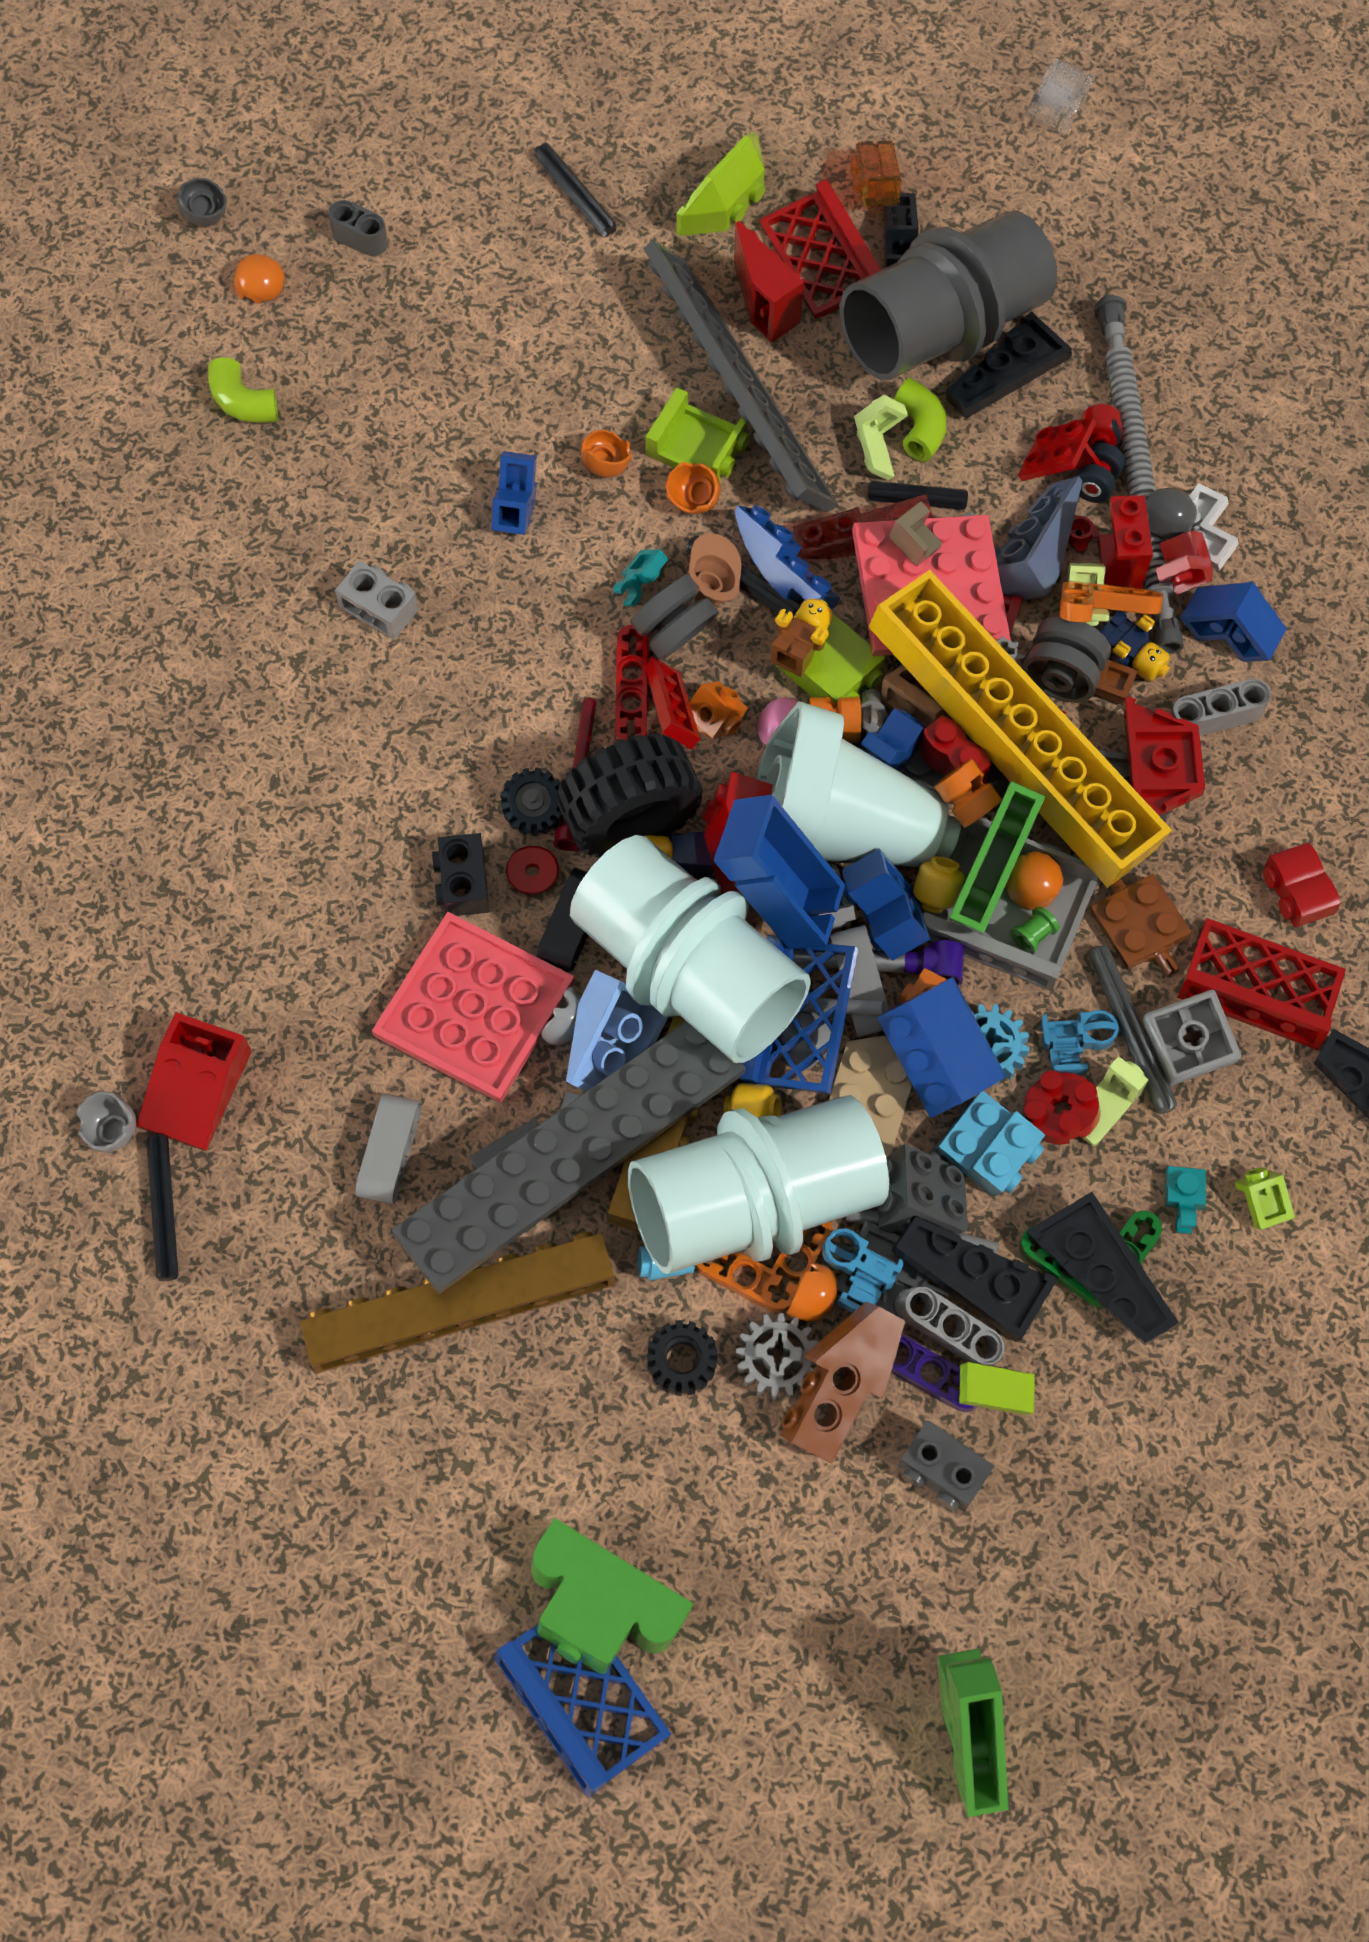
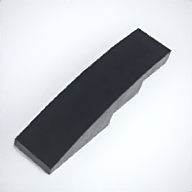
M884 193L885 268L897 263L910 248L911 242L918 237L916 193Z

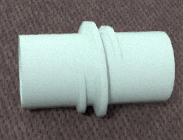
M635 835L626 838L606 851L587 872L571 901L570 916L574 923L627 969L626 989L634 1001L639 1005L653 1006L664 1017L681 1016L734 1063H744L756 1057L770 1046L799 1012L809 992L811 984L809 974L745 921L749 904L740 891H728L721 895V885L715 880L708 877L696 880L647 837Z
M847 1095L777 1117L773 1115L756 1117L744 1108L725 1112L718 1124L716 1136L631 1161L628 1168V1188L636 1223L645 1247L660 1271L670 1274L744 1249L754 1261H764L771 1258L773 1243L782 1254L791 1255L798 1253L803 1243V1230L884 1204L888 1197L889 1174L882 1142L872 1118L860 1101L852 1095Z

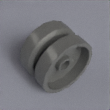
M689 574L682 576L671 585L659 591L630 620V623L640 636H648L659 628H663L654 636L649 646L661 661L695 637L719 614V611L708 598L700 599L687 607L698 595L700 589Z
M1051 617L1045 619L1039 625L1033 638V646L1028 650L1022 663V669L1047 696L1063 702L1079 703L1087 701L1096 691L1100 681V673L1105 669L1111 655V646L1101 632L1085 622H1072L1060 617Z

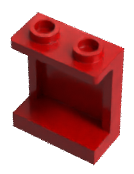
M1145 495L1112 496L1109 504L1113 534H1100L1097 539L1100 564L1105 566L1104 585L1142 589L1153 557Z

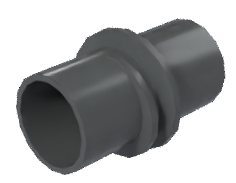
M1006 211L961 233L949 227L929 228L911 242L910 248L897 263L851 284L843 292L840 302V320L846 342L859 364L867 373L879 380H891L940 355L949 361L966 362L980 352L982 348L1000 339L1005 323L1042 306L1052 298L1057 285V265L1052 246L1038 224L1031 217L1019 211Z

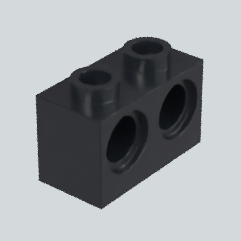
M481 833L438 837L439 851H432L434 873L441 872V884H435L437 906L444 905L445 913L450 912L456 916L490 913ZM456 856H464L467 858L465 861L461 863L451 862V860ZM461 888L470 890V892L464 896H456L453 894L456 890Z

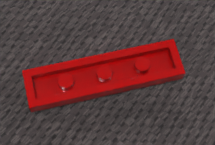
M652 656L646 664L645 670L656 706L657 717L662 728V734L675 739L693 750L700 741V736L682 675L679 671Z

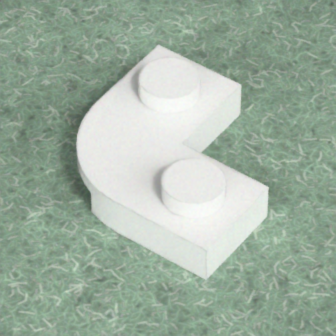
M1198 483L1190 494V498L1197 508V516L1191 531L1203 533L1210 554L1212 568L1220 571L1238 546L1237 537L1213 526L1227 507L1228 497Z

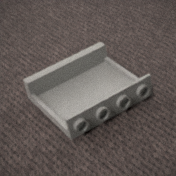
M980 818L962 829L956 847L950 859L960 865L959 869L964 873L965 880L992 823L985 818ZM1027 838L1019 856L1024 855L1026 852L1037 851L1048 854L1060 864L1064 878L1062 888L1053 903L1045 907L1057 920L1060 927L1059 931L1054 935L1049 934L1039 943L1038 950L1034 954L1023 951L1011 937L1010 931L1013 927L1021 926L1032 916V910L1021 908L1010 899L1006 887H1004L982 935L948 920L953 908L943 909L942 913L926 911L923 917L930 938L927 942L931 943L939 940L958 942L964 946V957L1053 991L1099 878L1080 857L1076 858L1063 853L1054 845L1040 844Z

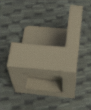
M921 501L895 521L889 538L916 566L940 549L942 542L925 525L930 510Z

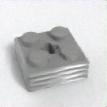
M1209 990L1148 1012L1143 1018L1144 1026L1170 1086L1234 1064L1242 1057L1215 990ZM1186 1030H1190L1192 1034L1200 1035L1196 1046H1192L1190 1042L1185 1043L1183 1040L1187 1034Z

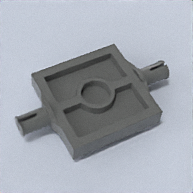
M865 1221L859 1236L869 1241L866 1248L895 1264L899 1259L903 1261V1267L895 1278L896 1281L893 1287L887 1293L881 1294L876 1304L877 1306L899 1317L895 1310L896 1297L901 1291L913 1287H927L945 1299L947 1298L948 1292L928 1283L929 1278L891 1251L900 1237L899 1235L882 1230L878 1226ZM830 1240L839 1248L856 1255V1247L853 1243L850 1247H847L834 1240ZM830 1252L832 1257L843 1262H850ZM842 1272L837 1283V1294L840 1296L843 1291L848 1293L852 1282L848 1281L850 1275ZM881 1285V1287H880V1289H879L881 1292H882L884 1286ZM915 1294L911 1298V1310L913 1306L921 1299L919 1295ZM847 1296V1299H849V1300H851V1301H854V1302L860 1304L859 1302H857V1301H855V1300H853V1299H851V1298H849V1297Z

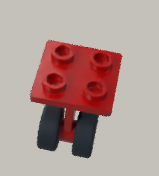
M1093 417L1082 420L1076 419L1059 426L1045 427L1039 431L1029 454L1024 459V464L1018 477L1021 481H1026L1076 468L1078 472L1075 477L1080 476L1083 481L1079 496L1089 502L1101 503L1110 498L1115 488V480L1121 475L1125 466V457L1117 447L1108 443H1096L1089 446L1087 442L1096 425V421Z

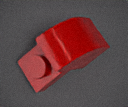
M1190 530L1159 543L1166 564L1155 568L1159 581L1172 582L1176 595L1209 583L1212 580L1211 558L1202 532Z

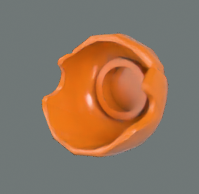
M252 254L244 257L237 265L233 287L240 299L247 297L256 304L273 300L282 292L285 280L284 272L279 263L274 259L262 254Z
M605 429L592 431L584 438L581 445L580 453L583 464L590 473L603 478L616 477L623 473L633 456L630 453L629 441H623L617 434Z
M682 462L669 473L665 484L667 498L676 508L688 514L708 512L717 504L721 492L719 477L703 463Z
M1030 851L1018 857L1005 887L1010 899L1021 908L1033 910L1037 906L1045 908L1053 903L1062 888L1064 878L1060 864L1051 856L1037 851Z
M818 1263L810 1265L815 1269L812 1272L807 1271L803 1275L786 1313L787 1316L799 1318V1320L804 1322H815L823 1319L832 1310L837 1298V1283L833 1271L825 1265Z

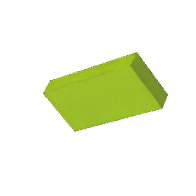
M971 1362L960 1364L959 1404L1021 1415L1034 1413L1035 1374Z

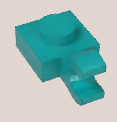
M661 549L640 550L621 573L624 578L615 584L613 592L615 594H623L628 589L629 595L623 604L625 606L637 605L642 597V584H649L656 580L661 573L660 569L667 562L668 558Z
M1168 1166L1165 1171V1207L1176 1208V1233L1191 1235L1192 1228L1196 1227V1210H1203L1206 1206V1169Z

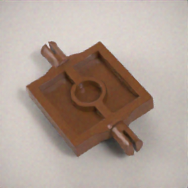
M1154 873L1136 883L1127 885L1120 878L1109 887L1112 893L1104 900L1092 905L1090 912L1127 970L1143 962L1156 960L1167 978L1172 974H1176L1180 969L1169 952L1175 945L1190 938L1192 931Z

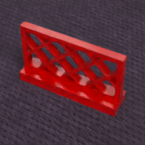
M827 179L815 184L816 192L759 219L774 249L791 270H796L799 274H801L803 267L818 270L814 282L803 279V299L815 319L840 309L841 298L846 290L842 288L846 277L861 280L881 270ZM815 204L818 210L815 220L800 217L802 210ZM780 221L790 223L786 234L773 231L771 225ZM796 225L812 228L808 239L793 236ZM818 229L832 233L829 243L814 240ZM789 243L804 246L800 258L786 254ZM810 248L826 251L822 263L807 259ZM832 253L846 257L843 267L828 264ZM824 272L840 275L836 287L820 283ZM817 291L832 294L831 300L819 307L815 304L814 297Z
M1206 918L1177 998L1184 1000L1209 990H1215L1225 1016L1319 1050L1329 1033L1332 1024L1331 1017L1346 969ZM1209 932L1224 936L1228 946L1215 950L1207 938ZM1249 946L1254 947L1260 951L1263 958L1250 963L1242 949ZM1233 952L1241 966L1227 970L1220 957ZM1283 959L1289 960L1295 964L1298 972L1285 976L1277 962ZM1211 960L1219 974L1210 975L1196 969L1198 964ZM1268 965L1276 979L1262 983L1255 969ZM1321 972L1334 977L1332 985L1320 989L1312 975ZM1246 973L1254 987L1248 989L1239 986L1232 977ZM1303 978L1311 992L1298 997L1290 982ZM1281 986L1289 1000L1283 1002L1274 999L1267 990ZM1316 999L1324 1011L1323 1016L1307 1011L1303 1003Z

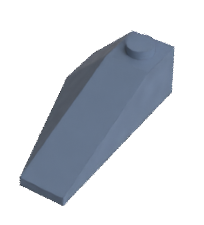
M1080 476L1052 483L1028 509L1030 517L1018 526L1013 525L1009 529L1007 535L1010 539L1001 549L994 547L1002 593L1013 597V595L1023 597V600L1032 598L1041 599L1052 591L1053 585L1062 570L1083 482Z

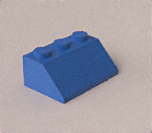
M954 977L909 998L877 1017L930 1118L967 1101L1006 1077Z

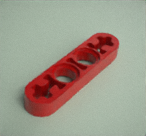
M632 624L621 628L617 635L616 741L621 739L624 741L628 740L626 735L628 732V720H634L635 736H647L648 677L645 666L648 663V636H640ZM630 637H636V655H629L628 642ZM635 666L642 671V674L636 679H628L622 672L627 667ZM627 697H636L641 701V705L637 709L628 710L623 707L622 702Z

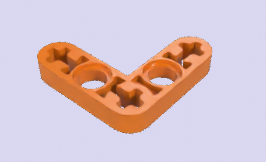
M1066 581L1062 584L1059 617L1072 622H1090L1093 608L1159 614L1161 613L1164 595L1147 589Z
M831 1221L821 1224L820 1230L824 1232L823 1235L816 1233L811 1240L810 1247L817 1248L815 1252L805 1244H802L798 1253H802L806 1257L808 1264L801 1271H793L788 1268L785 1261L788 1255L780 1253L772 1269L740 1252L719 1257L717 1259L726 1265L728 1258L734 1259L729 1266L727 1277L720 1275L724 1267L717 1263H712L709 1267L701 1263L695 1265V1268L704 1277L774 1313H784L788 1311L803 1275L807 1271L812 1272L814 1267L810 1265L816 1263L819 1259L823 1243L831 1234ZM808 1229L803 1230V1242L807 1237ZM741 1267L750 1268L755 1273V1281L749 1286L737 1284L733 1277L737 1269ZM778 1271H781L787 1278L799 1282L795 1285L790 1280L785 1290V1295L789 1299H780L778 1303L772 1301V1293L769 1289L777 1290L783 1281V1276L776 1274Z

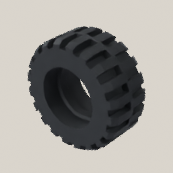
M649 734L645 737L643 735H636L625 741L623 739L615 741L613 745L606 748L602 747L596 750L595 754L589 758L585 757L579 761L578 766L571 768L566 774V779L561 781L557 794V804L576 846L590 856L593 855L601 858L606 851L620 841L635 835L670 837L672 832L677 829L680 830L687 824L688 819H692L695 816L697 808H700L703 789L681 743L666 735Z

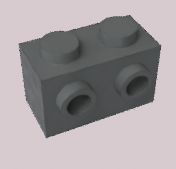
M927 1420L902 1457L898 1467L904 1470L902 1476L914 1486L922 1488L923 1485H926L936 1492V1500L951 1511H956L959 1508L965 1512L991 1473L994 1465Z

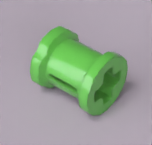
M1037 906L1032 910V916L1021 926L1013 927L1010 934L1023 951L1034 954L1038 950V944L1049 934H1056L1060 927L1055 917L1047 909Z

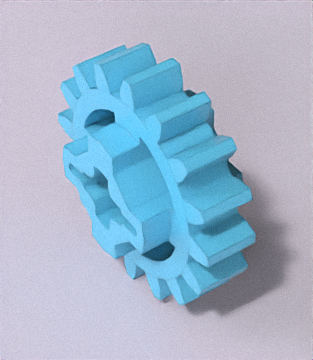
M979 1004L977 1013H973L979 1025L984 1024L980 1028L985 1038L992 1041L993 1048L991 1049L997 1060H1005L1000 1063V1066L1006 1078L1010 1080L1014 1076V1068L1018 1070L1023 1068L1025 1060L1022 1057L1028 1056L1030 1047L1024 1044L1029 1039V1033L1019 1032L1023 1025L1022 1019L1014 1022L1010 1020L1012 1010L1009 1009L1002 1015L999 1013L997 1004H994L991 1012L986 1011L983 1004Z

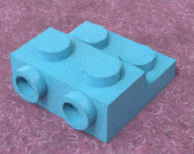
M982 1091L974 1097L935 1150L982 1189L995 1197L1004 1190L1009 1194L1019 1184L1023 1176L1018 1171L1025 1162L1031 1165L1043 1152L1045 1147L1040 1142L1045 1134L1020 1113L1015 1111L1011 1114L985 1091Z

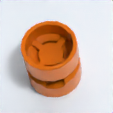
M809 697L810 705L842 714L844 717L842 739L849 743H860V697H839L837 702H832L829 697Z
M969 759L934 785L935 790L945 803H953L952 813L963 828L983 817L1002 801V798L991 784H984L982 782L984 774L973 759Z

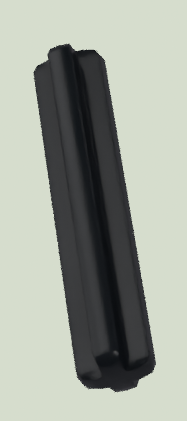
M873 480L869 484L868 498L872 501L916 505L921 501L925 506L964 510L968 502V491L964 489Z

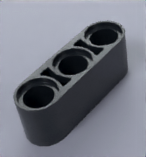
M576 867L572 869L541 938L536 957L568 972L574 970L576 963L573 961H578L588 938V934L577 926L570 916L571 901L580 882L588 872Z

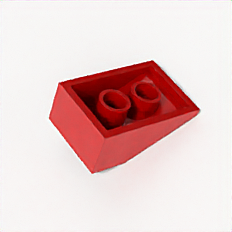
M735 772L730 773L724 784L718 783L713 800L708 799L702 812V820L706 821L704 837L718 884L721 885V894L728 891H739L735 887V881H730L713 861L733 802L736 799L771 795L773 784Z

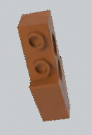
M865 1302L804 1355V1358L817 1365L814 1371H810L805 1376L800 1388L802 1394L796 1406L791 1407L785 1414L782 1421L783 1431L780 1436L832 1464L868 1393L883 1399L905 1320L877 1305ZM844 1367L846 1372L844 1381L834 1386V1373L839 1368ZM826 1403V1416L820 1421H815L814 1413L816 1408L820 1404Z

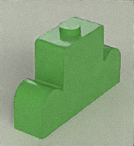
M1011 781L948 920L981 935L985 932L1046 796Z
M556 1518L552 1520L533 1553L530 1566L534 1581L539 1586L547 1589L559 1587L540 1617L537 1634L555 1645L557 1653L567 1661L574 1664L580 1661L600 1674H605L609 1670L631 1633L635 1634L638 1646L646 1652L661 1653L667 1650L680 1631L694 1604Z
M979 1648L939 1655L937 1659L941 1709L954 1750L953 1765L967 1818L1009 1810L1002 1689L991 1658H982Z

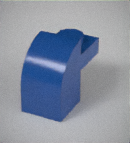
M508 451L502 452L499 488L493 498L491 530L525 535L530 525L536 498L537 482H535L537 456Z
M894 708L880 731L868 732L861 744L867 748L866 753L895 770L901 771L919 749L923 731L928 726L904 709Z

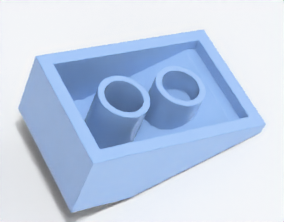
M595 969L578 1003L566 1082L585 1091L590 1090L655 1044L668 1017H664L653 1006L639 1005L630 996L625 983Z

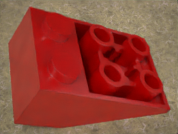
M737 221L735 223L734 267L749 320L758 331L773 343L801 323L804 281L796 270H791L781 260L775 250H770L759 239L754 230L748 229L743 223Z
M175 1012L160 1044L136 1126L155 1134H165L169 1139L207 1151L252 1053L245 1036Z

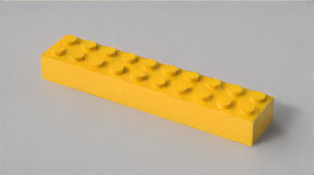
M928 570L877 606L869 625L872 632L970 739L986 752L992 763L1010 782L1012 781L1046 796L1038 813L1107 888L1160 847L1172 829L931 570Z

